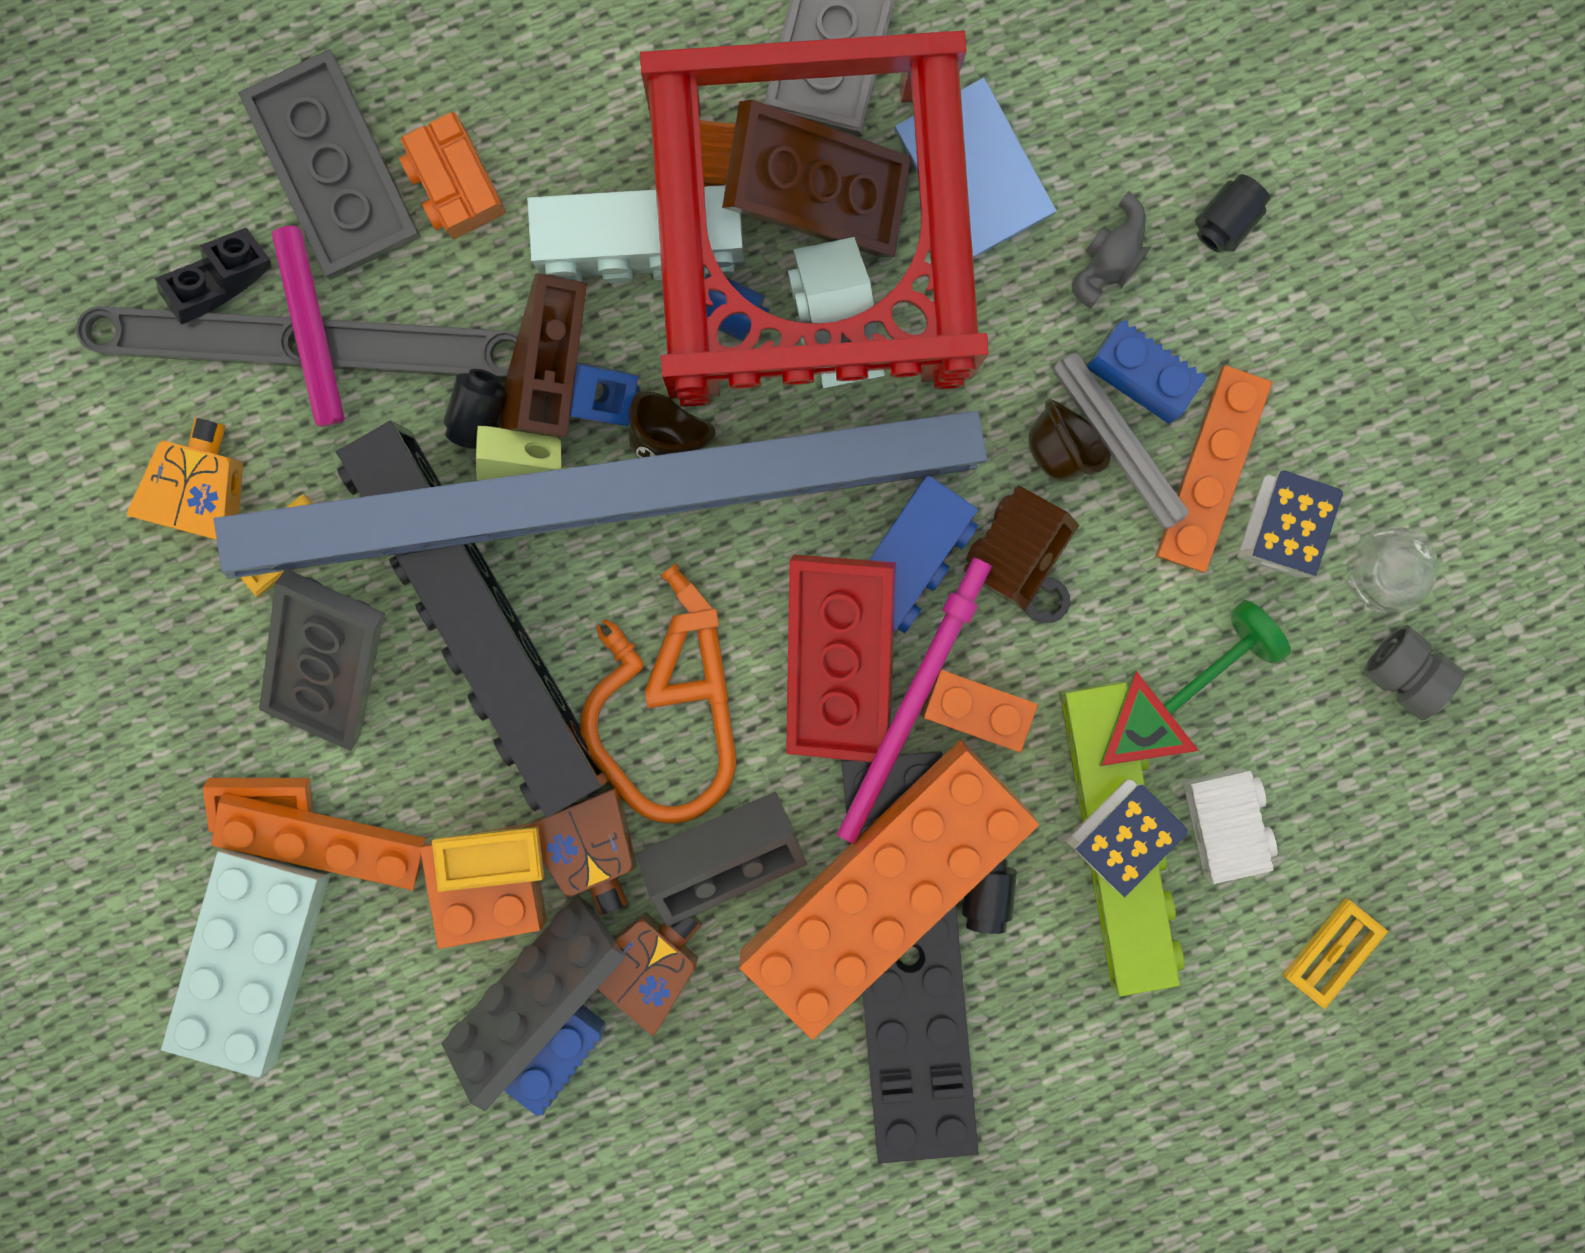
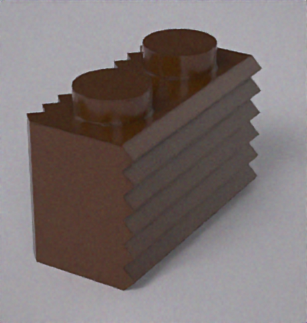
M1018 485L1014 488L1012 495L1005 496L998 504L994 513L995 521L992 522L991 529L987 530L986 537L979 538L971 546L967 554L968 564L964 566V572L966 573L973 557L988 563L992 568L983 587L1025 611L1080 525L1067 511Z

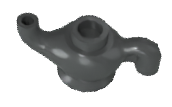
M1130 191L1127 192L1118 205L1125 210L1127 214L1126 221L1120 226L1115 227L1112 231L1105 226L1102 227L1086 250L1087 253L1093 256V259L1089 266L1079 272L1072 282L1073 294L1089 309L1093 307L1101 296L1102 292L1099 290V286L1103 282L1119 281L1122 289L1151 249V247H1143L1142 244L1146 223L1144 207Z

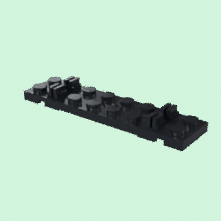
M942 751L898 755L859 836L943 756ZM841 760L846 814L872 762ZM956 905L912 946L919 952V958L914 964L906 965L899 958L862 993L878 1164L979 1155Z

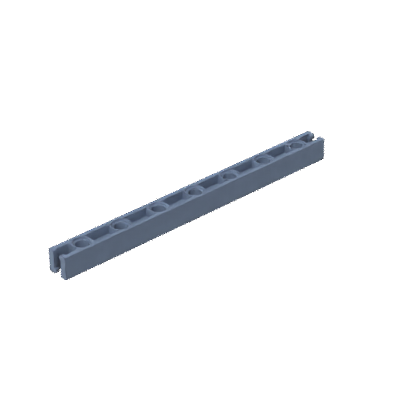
M978 410L251 512L213 519L221 571L227 579L280 572L285 569L294 570L922 478L927 475L935 476L976 469L978 467L977 464L985 463L988 459Z

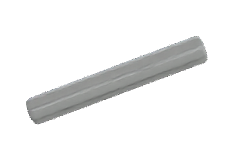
M1076 353L1062 358L1053 367L1054 374L1162 528L1168 529L1182 521L1188 515L1187 508L1083 360Z

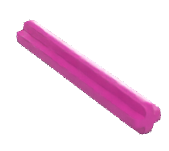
M294 225L280 227L273 230L272 238L314 422L320 427L334 426L344 422L345 417L303 234L300 228Z

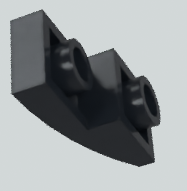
M247 228L201 244L202 260L155 278L158 293L181 325L231 300L271 268L269 257Z

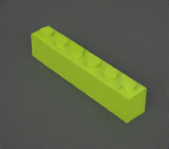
M1116 681L1059 691L1082 823L1125 780L1130 779L1137 785L1145 786L1142 771L1149 770V759L1100 766L1128 690L1126 682ZM1166 856L1125 898L1090 866L1111 988L1119 997L1180 986L1178 971L1185 969L1184 956L1179 940H1172L1169 925L1170 920L1176 919L1175 905L1170 890H1163L1160 871L1167 869Z

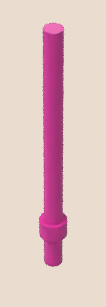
M973 557L956 594L950 592L941 610L946 614L836 834L840 838L855 844L964 622L970 624L978 608V605L974 602L992 568L988 563Z

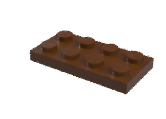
M752 99L739 101L722 208L830 242L855 237L859 251L878 257H895L911 156Z

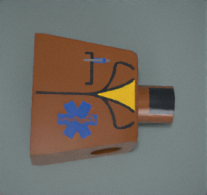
M616 787L567 806L548 818L543 816L531 821L523 827H539L542 860L566 897H571L589 889L600 915L610 913L628 904L618 877L634 870L637 863L622 798Z
M644 912L614 937L626 958L597 989L650 1035L654 1036L697 965L699 957L687 948L685 944L702 926V923L693 915L667 927L665 922L661 925L648 913Z

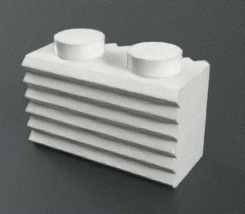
M1237 768L1182 781L1205 880L1212 884L1273 871L1271 857L1277 856L1278 850L1272 829L1269 826L1264 827L1260 808L1266 807V795L1259 777L1253 778L1251 771Z

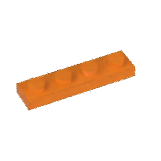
M1227 365L1221 367L1177 492V496L1188 510V515L1173 527L1164 529L1155 557L1200 573H1206L1273 383L1272 381Z
M223 793L218 802L211 846L414 890L421 862L420 847L425 844L426 838Z

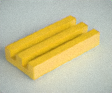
M1344 898L1282 976L1320 1007L1326 1009L1389 931L1351 900ZM1351 915L1355 917L1306 978H1301ZM1365 925L1370 931L1320 992L1317 991L1314 986L1332 964L1338 960L1345 951V948Z

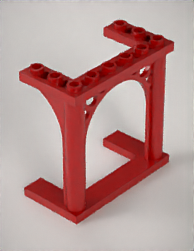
M965 30L640 52L641 76L651 119L667 355H661L662 378L670 400L679 399L680 406L682 407L705 406L710 404V397L720 396L719 381H729V388L744 389L761 386V378L782 377L783 384L802 385L815 382L816 374L836 373L837 381H858L869 378L868 371L890 369V377L904 378L921 375V382H934V389L940 390L964 387V380L972 379L989 355L987 333H979L960 85V71L967 52ZM902 73L900 79L901 103L913 102L921 209L919 241L916 253L905 275L897 286L876 305L853 317L836 322H793L771 315L754 306L724 276L717 264L708 238L698 86ZM928 252L930 253L931 264L924 262ZM704 267L707 268L711 275L707 279H704ZM925 276L929 278V284L925 292L933 291L934 302H931L924 294L913 291V282L916 279ZM710 291H717L724 294L727 303L719 306L710 317H707L706 307L714 306L708 293ZM906 302L919 308L926 319L925 331L917 335L902 331L892 318L893 306ZM734 314L748 316L751 321V329L746 339L734 347L722 346L717 340L718 329L722 322ZM870 323H881L891 339L887 340L883 335L873 333V340H870L864 335V327ZM776 330L781 335V341L777 346H773L774 341L771 340L763 343L760 348L754 349L762 331ZM817 332H828L830 341L827 344H818L815 340ZM841 335H843L849 342L840 343ZM804 337L805 345L796 346L801 338Z

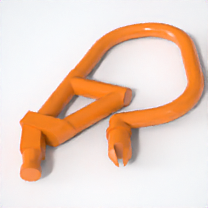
M676 563L660 576L664 581H668L676 597L689 613L672 616L645 688L646 702L649 709L708 699L711 706L719 757L718 770L713 782L702 794L686 804L679 806L660 805L650 801L641 794L603 747L598 733V719L604 703L614 692L637 675L644 666L643 660L633 649L636 645L628 641L616 623L606 619L602 622L612 630V633L607 636L600 624L596 626L598 638L615 655V661L620 660L622 664L602 679L590 692L583 706L580 719V731L591 752L590 759L600 772L605 771L609 778V783L617 788L623 800L641 816L652 821L667 824L687 822L709 811L728 791L736 769V750L717 627L720 626L717 608L713 609L695 585L679 571L680 567ZM697 630L705 679L668 685L688 631Z

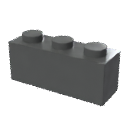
M776 791L636 853L649 897L667 927L808 865L790 819Z

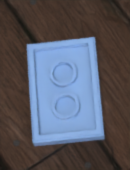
M985 78L961 90L973 259L1056 213L1053 203ZM914 116L896 125L894 131L907 155L911 156V162L918 173Z

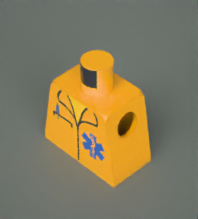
M195 417L188 446L161 440L154 451L126 516L217 540L213 518L239 514L243 474L242 461L218 455L226 426Z

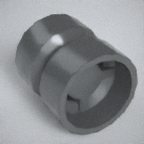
M1404 625L1383 641L1368 660L1363 674L1384 691H1398L1397 702L1420 721L1426 720L1437 713L1453 697L1464 680L1465 671L1442 652L1430 654L1431 644L1409 625Z

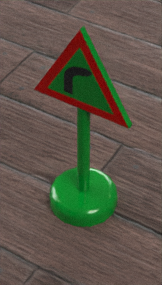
M1243 600L1231 611V622L1241 641L1164 704L1161 703L1139 673L1134 671L1100 766L1199 751L1171 714L1248 650H1251L1263 661L1277 664L1291 654V646L1279 626L1259 606L1251 601Z

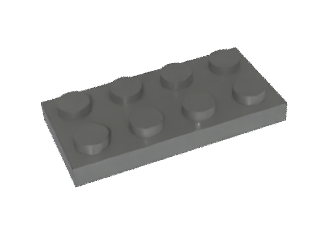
M330 49L238 92L326 278L332 280L421 237L343 71Z
M285 569L275 583L259 710L352 751L361 735L385 613L372 608L361 600H354L323 586L315 579L303 577Z
M576 895L564 909L554 916L551 924L531 946H528L520 953L517 961L497 983L487 989L479 1003L462 1021L458 1022L451 1029L448 1037L441 1043L470 1103L483 1111H486L626 958L593 907L580 896Z

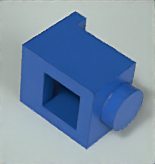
M577 362L570 416L629 426L630 404L634 396L640 393V387L637 385L638 376L622 370ZM597 383H601L603 394L599 399L594 400Z

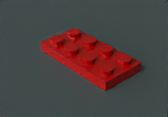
M795 554L789 560L786 754L862 762L873 761L891 725L896 562Z

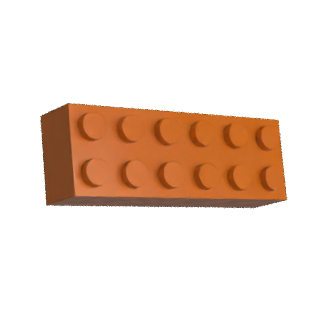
M960 739L857 838L855 844L851 843L740 950L739 969L813 1040L1040 824L1032 811Z

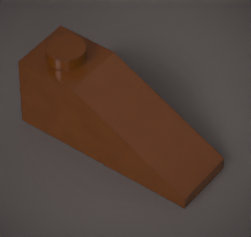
M541 273L534 275L505 380L504 388L506 389V395L502 405L499 428L557 438L567 437L587 283Z

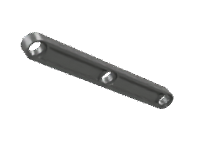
M99 306L84 311L76 325L77 338L80 343L88 350L103 355L302 367L300 357L292 349V340L295 334L291 318L206 313L181 325L172 311ZM108 317L115 325V335L109 343L97 345L91 337L92 325L98 319ZM322 320L333 369L457 376L462 373H469L471 369H482L495 374L499 379H506L508 369L498 368L495 365L492 356L493 351L501 342L510 341L516 344L518 336L513 332L505 330Z

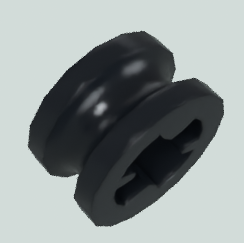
M1045 578L1040 587L1045 592L1055 590L1058 593L1059 601H1054V604L1059 605L1057 610L1052 614L1047 609L1037 611L1033 605V600H1039V598L1034 596L1025 612L1034 621L1053 623L1060 620L1067 613L1070 606V594L1066 586L1060 581L1053 578Z

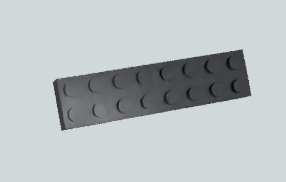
M391 420L336 451L343 464L337 468V472L352 495L360 493L361 497L442 486L411 430ZM476 543L396 554L389 559L390 564L399 580L405 586L411 583L421 600L415 606L422 621L430 631L437 628L447 646L441 649L448 666L456 676L463 673L473 692L467 696L475 713L482 721L489 718L499 737L493 741L499 755L507 766L510 767L515 764L525 780L519 786L531 809L534 812L541 809L545 817L548 818L602 787L609 780L605 771L600 772L590 759L591 752L581 734L578 720Z

